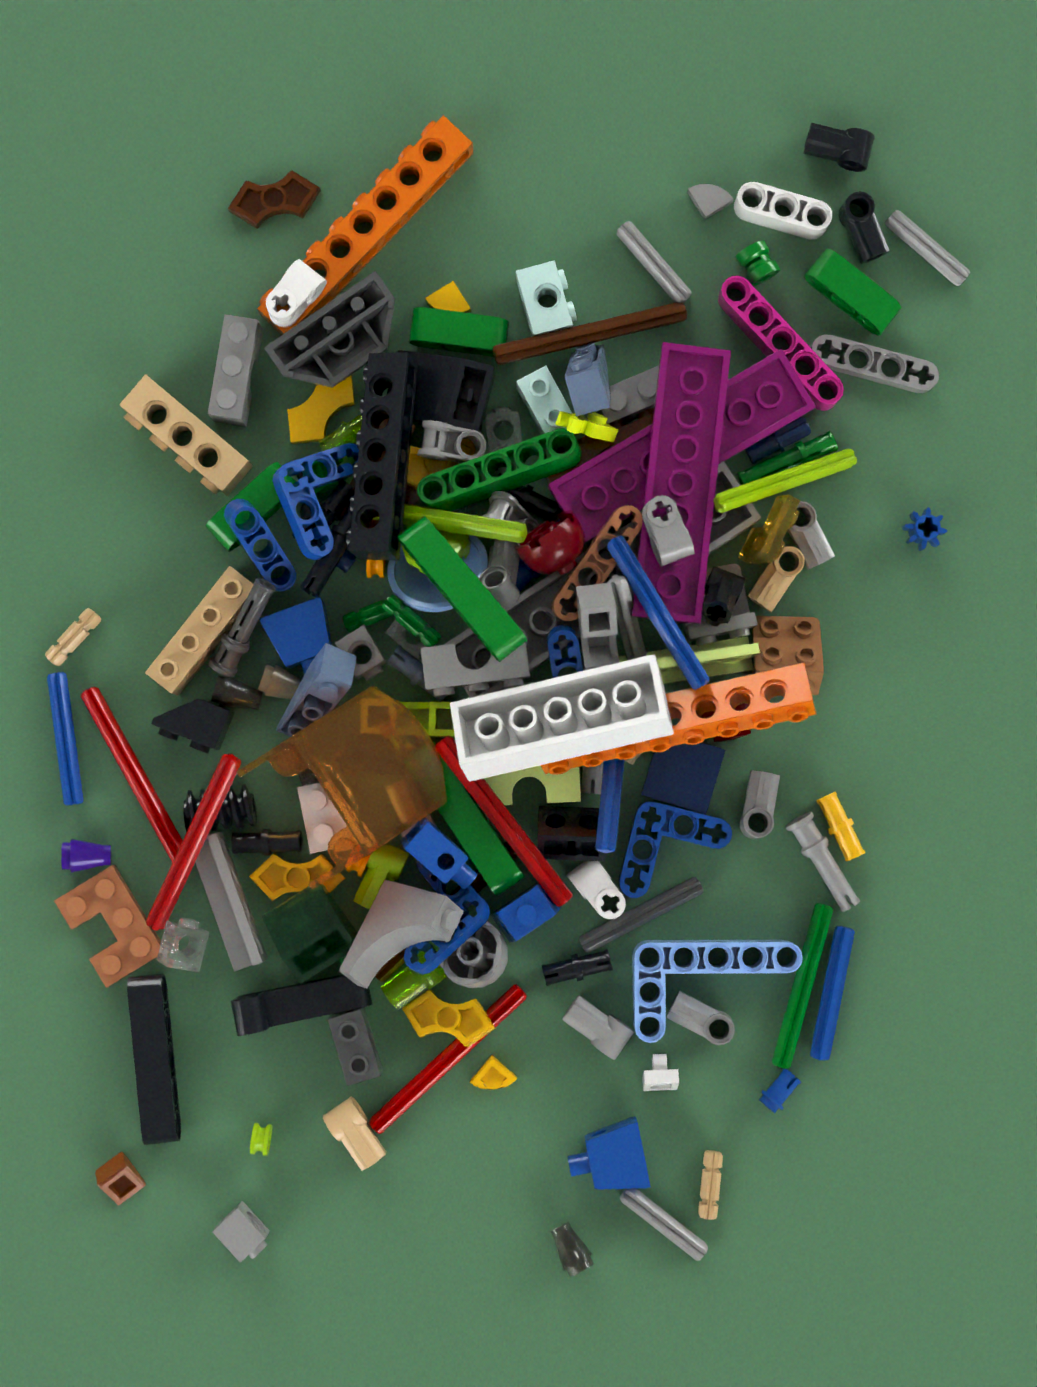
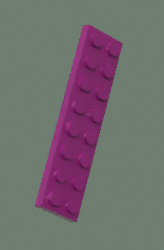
M663 342L661 345L643 507L656 496L664 495L673 499L683 524L691 537L694 554L660 566L654 555L650 537L642 520L637 560L674 621L699 625L701 624L714 510L713 498H715L731 350ZM656 504L657 509L652 512L654 518L660 517L663 521V516L667 514L665 508L659 509ZM633 592L631 617L650 619Z
M782 349L728 379L719 464L816 408ZM652 424L548 484L547 487L561 511L571 510L575 514L584 531L585 543L597 536L608 518L617 508L631 505L639 511L643 510ZM632 513L627 515L620 514L618 518L624 521L631 517Z

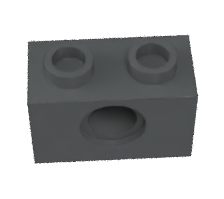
M365 1007L332 1014L328 1018V1023L347 1086L381 1076L383 1067Z

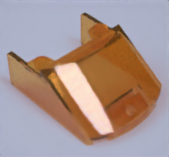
M375 686L367 688L236 772L239 777H242L267 761L270 762L278 774L287 777L297 775L310 767L347 826L331 837L328 844V852L335 864L318 874L308 883L311 889L316 888L363 857L370 855L447 802L444 769L439 754L427 731L412 712L400 701L395 700Z

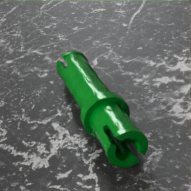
M827 431L805 443L799 441L794 444V448L743 471H739L737 476L740 484L744 485L838 451V446L833 434Z

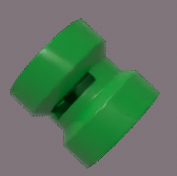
M765 240L749 245L735 256L739 265L745 267L747 271L746 278L753 286L769 280L781 270L777 262L770 258L768 254L770 249Z

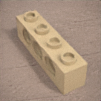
M146 374L119 404L127 412L123 417L137 430H140L142 426L152 433L149 438L150 441L164 452L168 447L178 455L174 461L188 473H191L193 469L203 476L200 482L215 495L220 490L228 496L253 467L249 460ZM157 410H166V419L160 424H152V415ZM183 431H191L192 440L185 446H179L177 444L178 435ZM215 452L218 454V461L214 466L203 467L202 460L207 453Z
M229 566L146 670L145 674L171 694L179 696L219 646L222 634L227 630H231L254 584Z

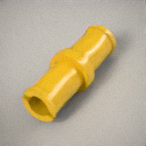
M836 791L816 800L830 826L827 830L830 835H834L845 857V861H850L866 853L852 827L854 822L852 818L848 819Z

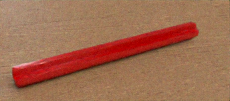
M91 687L81 694V698L173 863L183 840L99 688Z
M448 735L435 745L436 751L554 904L560 907L567 903L573 897L572 892L484 778L469 782L459 766L454 739Z
M233 754L222 755L149 912L146 924L152 930L158 931L165 928L240 768L241 760Z
M515 984L485 1011L495 1028L526 1000L527 995L521 987ZM487 1035L469 1047H465L456 1038L370 1118L368 1123L376 1133L382 1134Z

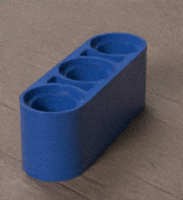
M235 499L229 502L224 510L225 520L263 579L271 582L276 587V591L290 589L296 581V571L259 512L245 499ZM250 511V517L245 523H235V518L240 512ZM267 539V545L263 550L253 551L256 541ZM276 567H285L282 576L271 578V573Z

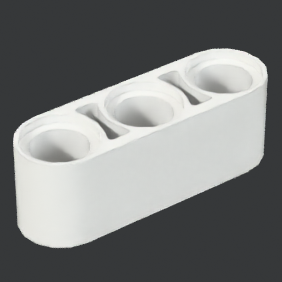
M748 182L741 186L734 202L735 214L740 219L806 239L815 240L823 236L832 220V210L827 203L758 182ZM752 196L756 198L759 205L748 207L744 204L742 198ZM784 205L790 210L791 215L786 217L780 216L776 213L775 207ZM811 214L817 215L822 219L823 224L814 226L809 223L807 216Z

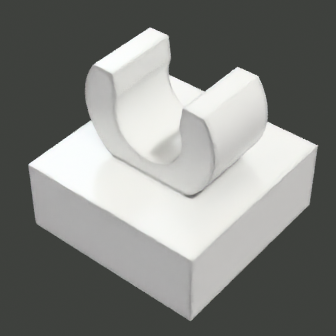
M653 1054L652 1070H644L643 1091L678 1089L679 1072L678 1069L667 1070V1054Z

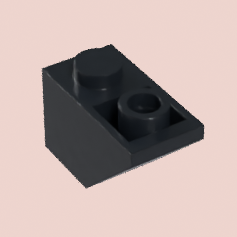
M196 699L154 717L151 724L160 728L158 734L175 741L178 740L179 736L191 740L190 747L209 753L210 748L220 750L235 712L207 701Z

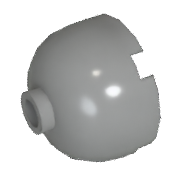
M460 920L459 924L464 928L466 925ZM487 921L440 964V967L443 968L447 977L456 984L467 988L486 987L495 982L504 972L508 962V946L502 933Z

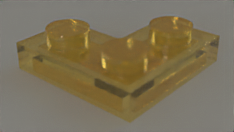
M789 494L777 496L763 527L751 528L738 559L748 564L772 563L773 560L778 559L785 546V542L782 540L787 529L792 528L798 518L799 511L797 507L801 500Z

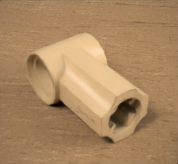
M786 546L777 550L772 555L769 564L747 597L760 607L772 612L796 575L802 571L804 567L802 552L793 546ZM783 553H789L795 558V567L790 572L784 571L779 565V558Z
M352 1096L323 1115V1120L331 1134L337 1141H342L361 1171L369 1168L386 1155V1150L367 1124L366 1114Z

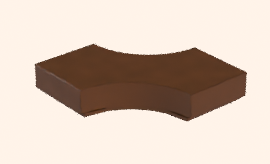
M291 170L283 179L273 184L257 185L245 181L228 207V210L258 229L264 221L279 214H292L304 218L321 190L320 187Z

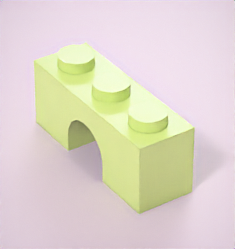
M539 765L484 778L504 805H513V788L520 779L525 777H533L542 782L546 790V803L581 802L579 767L571 768L566 773L555 775L551 773L545 774Z

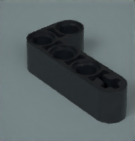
M343 974L238 996L231 1001L237 1036L262 1032L272 1026L372 1005L369 986L368 988L357 986Z

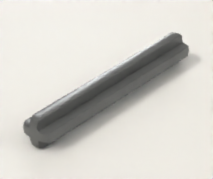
M692 877L623 913L621 916L581 935L579 941L584 951L590 953L701 895L704 892L703 887L696 877Z

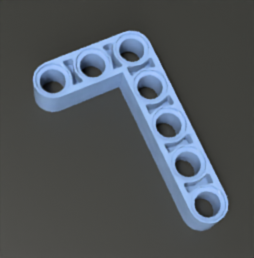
M783 939L641 941L635 946L632 954L634 1030L639 1039L648 1043L657 1042L665 1034V974L791 973L799 969L802 964V952L798 946ZM717 947L723 948L726 955L723 963L711 965L708 961L709 952ZM751 947L757 948L759 951L758 961L753 965H745L742 959L744 951ZM785 947L791 948L793 951L791 962L787 965H779L777 962L779 950ZM645 948H654L658 954L656 962L649 966L643 965L639 959L640 953ZM679 948H688L692 954L690 962L682 966L677 965L674 962L675 952ZM652 982L658 986L657 995L653 999H643L639 993L640 988L643 984ZM654 1017L658 1020L656 1031L646 1034L640 1030V1023L644 1018Z

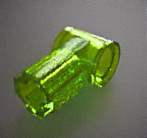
M423 951L417 955L419 957L418 962L421 964L426 961ZM440 965L428 974H419L407 966L380 988L389 1002L399 1010L425 989L430 990L447 975Z

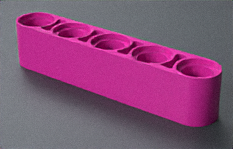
M731 276L726 279L718 296V302L722 310L766 357L778 351L774 347L772 339L775 337L784 338L788 343V349L783 350L814 402L816 409L826 411L833 408L843 396L844 391L843 383L747 279L742 276ZM733 288L738 289L742 293L743 299L732 301L728 298L726 291ZM760 313L764 316L766 324L762 326L754 325L750 321L749 315ZM803 361L809 364L811 374L802 375L798 373L795 363ZM828 386L831 388L834 394L833 399H823L818 393V387Z

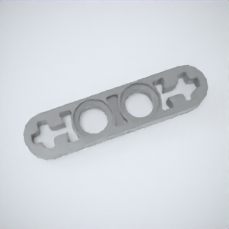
M821 335L814 340L810 347L833 371L907 391L926 393L939 380V371L930 361L838 336ZM824 343L830 345L829 350L839 353L842 347L846 348V351L842 356V363L840 364L837 363L840 356L830 354L827 359L821 357L822 352L817 350V348H821ZM860 351L866 356L867 363L863 368H855L850 364L849 355L851 352ZM885 360L895 361L899 367L898 375L894 377L884 375L881 370L882 362ZM908 364L911 365L908 372L918 374L924 369L926 370V376L931 379L921 385L919 384V378L909 375L906 381H903L902 377L906 372Z

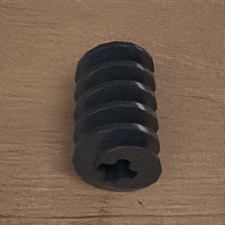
M246 784L242 785L240 795H236L233 787H230L211 831L218 829L219 821L225 830L230 829L233 819L238 828L245 826L247 818L251 826L256 827L255 798L252 793H249ZM201 789L199 799H195L192 790L187 791L183 804L186 832L205 794V789Z

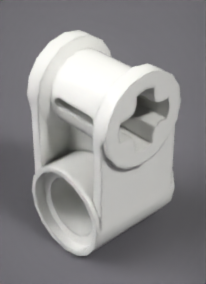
M300 259L296 260L266 298V307L271 321L279 327L286 328L292 326L308 306L320 296L327 284V280ZM288 303L289 310L287 312L283 309L279 310V312L277 311V305L284 307Z
M583 861L566 875L584 899H587L603 918L615 919L624 912L626 907L625 898L599 861ZM606 894L610 898L616 895L619 899L616 903L618 910L614 913L611 910L604 912L601 909L604 904L602 898Z

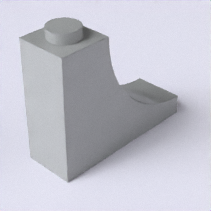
M384 880L339 972L357 986L368 988L377 972L402 950L425 941L449 942L459 925L464 911L445 895Z

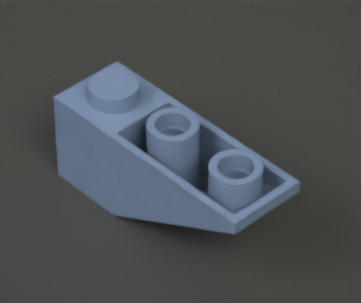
M595 343L576 347V352L571 353L565 373V381L575 415L579 416L609 408L611 394L604 344L595 346Z
M325 643L310 663L276 731L307 743L351 688L357 656Z

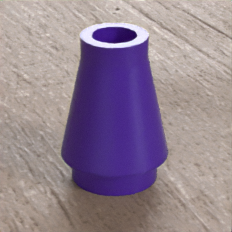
M71 839L70 842H62V870L70 869V872L73 873L111 865V845H101Z

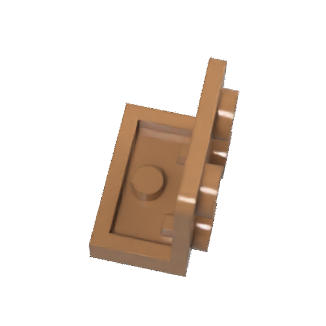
M756 616L757 626L752 628L753 643L759 644L760 653L754 656L752 674L805 663L812 695H818L824 674L820 621L815 617Z

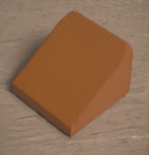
M123 1152L118 1153L95 1172L98 1187L118 1206L146 1186L144 1179Z

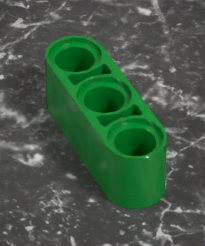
M826 248L804 275L806 281L815 290L874 335H881L901 310L900 303L892 295L831 249Z
M416 307L413 309L409 343L423 348L494 357L493 347L507 343L509 321L494 316Z
M277 461L269 465L229 502L235 499L249 501L266 522L282 508L273 485V475L282 465ZM288 474L284 477L286 483L291 482L294 484L296 482ZM226 504L207 522L206 528L230 552L237 548L240 542L225 520L224 510L227 506ZM250 511L240 512L235 518V523H245L250 517Z

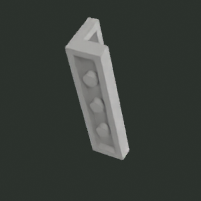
M217 832L208 835L195 863L235 972L251 965L260 964L267 960L268 957L223 832Z

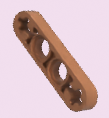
M625 505L617 508L578 561L577 566L569 574L551 602L552 612L558 619L562 621L578 619L577 597L572 604L576 608L574 613L566 612L563 615L561 613L563 607L559 602L561 599L568 600L574 593V591L568 590L571 583L575 588L582 586L578 581V574L583 568L589 567L595 571L597 576L595 584L604 583L616 566L613 557L611 559L602 558L598 553V545L604 539L612 540L617 537L607 531L610 527L613 531L618 530L622 524V521L618 518L620 514L627 515L632 513L631 521L635 524L634 527H626L620 534V536L626 538V542L630 546L642 528V514L636 507Z

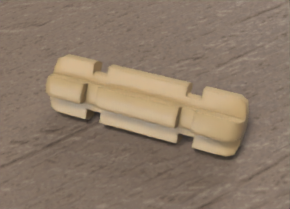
M89 608L85 609L78 617L80 620L78 622L74 621L58 638V644L52 645L47 650L45 656L51 663L56 666L62 665L68 658L67 654L73 653L90 634L88 631L90 629L94 630L101 622L100 616L95 611Z
M706 1150L704 1152L703 1164L705 1169H702L700 1188L702 1201L699 1202L698 1214L703 1219H716L718 1214L716 1201L719 1200L721 1182L719 1168H722L723 1155L719 1151Z

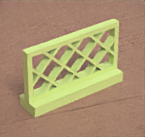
M748 637L722 640L697 646V644L690 645L708 677L752 671V658L760 653L759 644H749ZM668 649L646 652V656L655 654L663 684L687 681ZM626 655L618 656L619 662L628 661Z

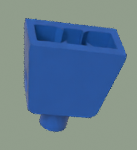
M321 597L260 618L264 630L284 665L289 669L301 665L304 675L310 663L325 643L332 645L326 606Z
M424 815L401 839L404 849L443 883L446 884L452 879L462 889H466L477 877V873L465 863L468 859L466 853ZM447 853L450 855L447 862L440 863L438 861L441 854Z
M537 882L490 915L509 943L520 940L559 912L562 906H556Z
M636 1116L585 1135L587 1152L567 1156L571 1177L592 1173L595 1189H638L651 1187Z

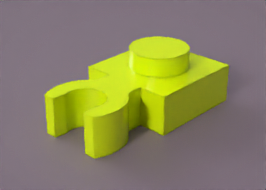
M560 411L555 423L558 426L566 427V430L569 432L582 433L588 437L614 442L618 433V429L606 423L607 417L595 412L588 413L587 416H576L575 413L570 414Z

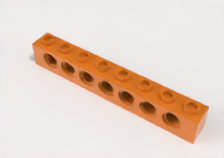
M444 115L437 122L431 121L421 133L422 138L414 146L410 144L400 153L398 157L399 162L391 170L387 168L380 173L375 180L376 186L368 194L364 192L356 198L350 213L345 218L340 216L332 223L329 228L330 233L322 242L317 240L309 247L306 252L307 257L303 262L314 271L324 270L326 272L324 279L327 280V284L320 296L308 306L292 326L286 328L279 327L271 321L266 307V298L273 288L269 289L259 301L261 305L257 309L261 316L277 332L283 335L331 302L473 155V142ZM430 151H438L442 154L441 158L434 162L428 161L424 157ZM410 174L419 178L418 182L411 186L401 182L406 175ZM386 198L396 201L394 207L388 210L381 209L378 205ZM362 222H369L373 225L372 229L366 234H360L355 231L356 227ZM338 246H346L350 249L349 253L343 258H336L332 255L334 249ZM280 305L276 306L278 312L281 309L285 310L286 312L289 310L288 305L284 307Z
M805 663L706 684L696 690L688 688L666 693L671 720L675 718L681 719L678 724L672 726L673 735L540 766L545 774H563L575 767H595L607 760L616 758L627 760L639 753L648 751L664 752L675 745H696L702 743L707 738L716 736L732 737L737 735L739 731L753 728L764 730L780 722H800L806 720L809 716L816 715ZM775 696L784 697L783 700H781L778 703L769 702V700ZM739 704H749L745 710H734ZM707 711L715 712L709 718H700Z

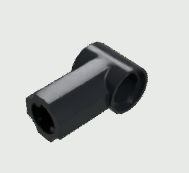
M811 123L803 154L836 161L845 170L863 172L867 170L875 137L873 133L860 128H849L844 131Z
M859 191L854 192L846 199L839 209L838 216L841 224L847 228L862 264L875 260L887 254L890 250L874 213V200L866 192ZM852 204L860 206L864 216L855 217L850 212L849 206Z
M713 566L704 590L705 598L702 614L706 619V623L717 627L722 623L729 622L746 578Z

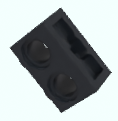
M539 806L537 848L545 859L605 861L606 853L599 852L595 848L599 808Z

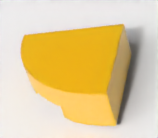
M454 281L425 298L427 304L434 309L464 313L471 312L470 306Z
M491 1055L469 1082L480 1089L494 1090L511 1085L517 1079V1076Z

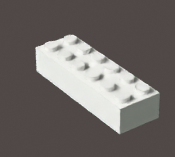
M655 654L450 703L459 766L469 782L674 734L662 675Z

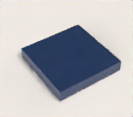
M699 743L696 745L680 744L671 746L670 749L664 752H653L641 795L706 815L726 750L705 743Z

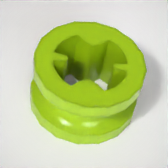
M254 1123L250 1141V1154L261 1151L263 1156H268L272 1138L271 1124L261 1127L259 1123Z

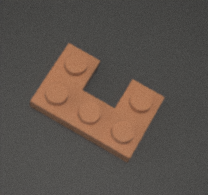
M111 865L54 900L71 930L101 913L118 940L89 958L106 988L167 951L155 930H152L146 924V915L115 865Z

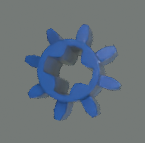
M926 508L921 517L917 512L913 511L909 514L913 522L902 526V529L909 533L906 543L915 542L919 544V551L926 548L927 542L934 548L937 547L940 543L936 537L947 533L945 528H941L939 522L942 520L943 515L937 517L930 515V508ZM925 523L926 529L931 530V533L924 536L923 530L918 529V526Z

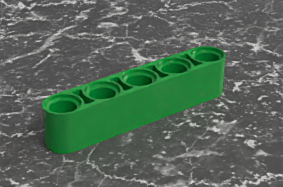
M564 428L556 429L427 475L418 483L417 494L427 508L453 511L490 498L491 494L495 491L506 492L571 469L580 462L582 450L572 432ZM564 444L571 445L568 452L563 454L557 453L560 446ZM539 456V459L533 465H525V461L529 457ZM507 467L503 475L493 476L496 469ZM474 479V483L470 487L461 488L465 480ZM443 490L437 499H429L434 491Z
M423 516L397 536L398 541L498 662H501L527 642V638L519 626L427 517Z
M432 740L408 756L405 761L490 889L498 896L525 876L470 793L436 751V743Z

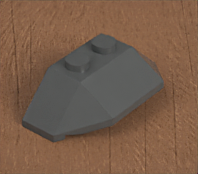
M374 271L272 341L264 349L283 377L333 388L368 364L369 353H384L388 350L395 298L378 273Z

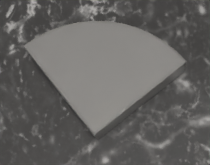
M699 184L687 190L688 195L704 220L734 201L733 197L726 190L712 184Z

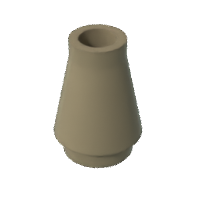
M267 664L257 690L265 692L264 696L292 699L301 679L277 664L275 667Z

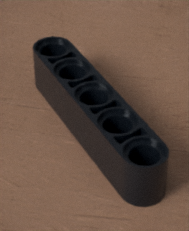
M164 974L129 977L127 994L142 1140L144 1145L180 1141L181 1119L166 977Z

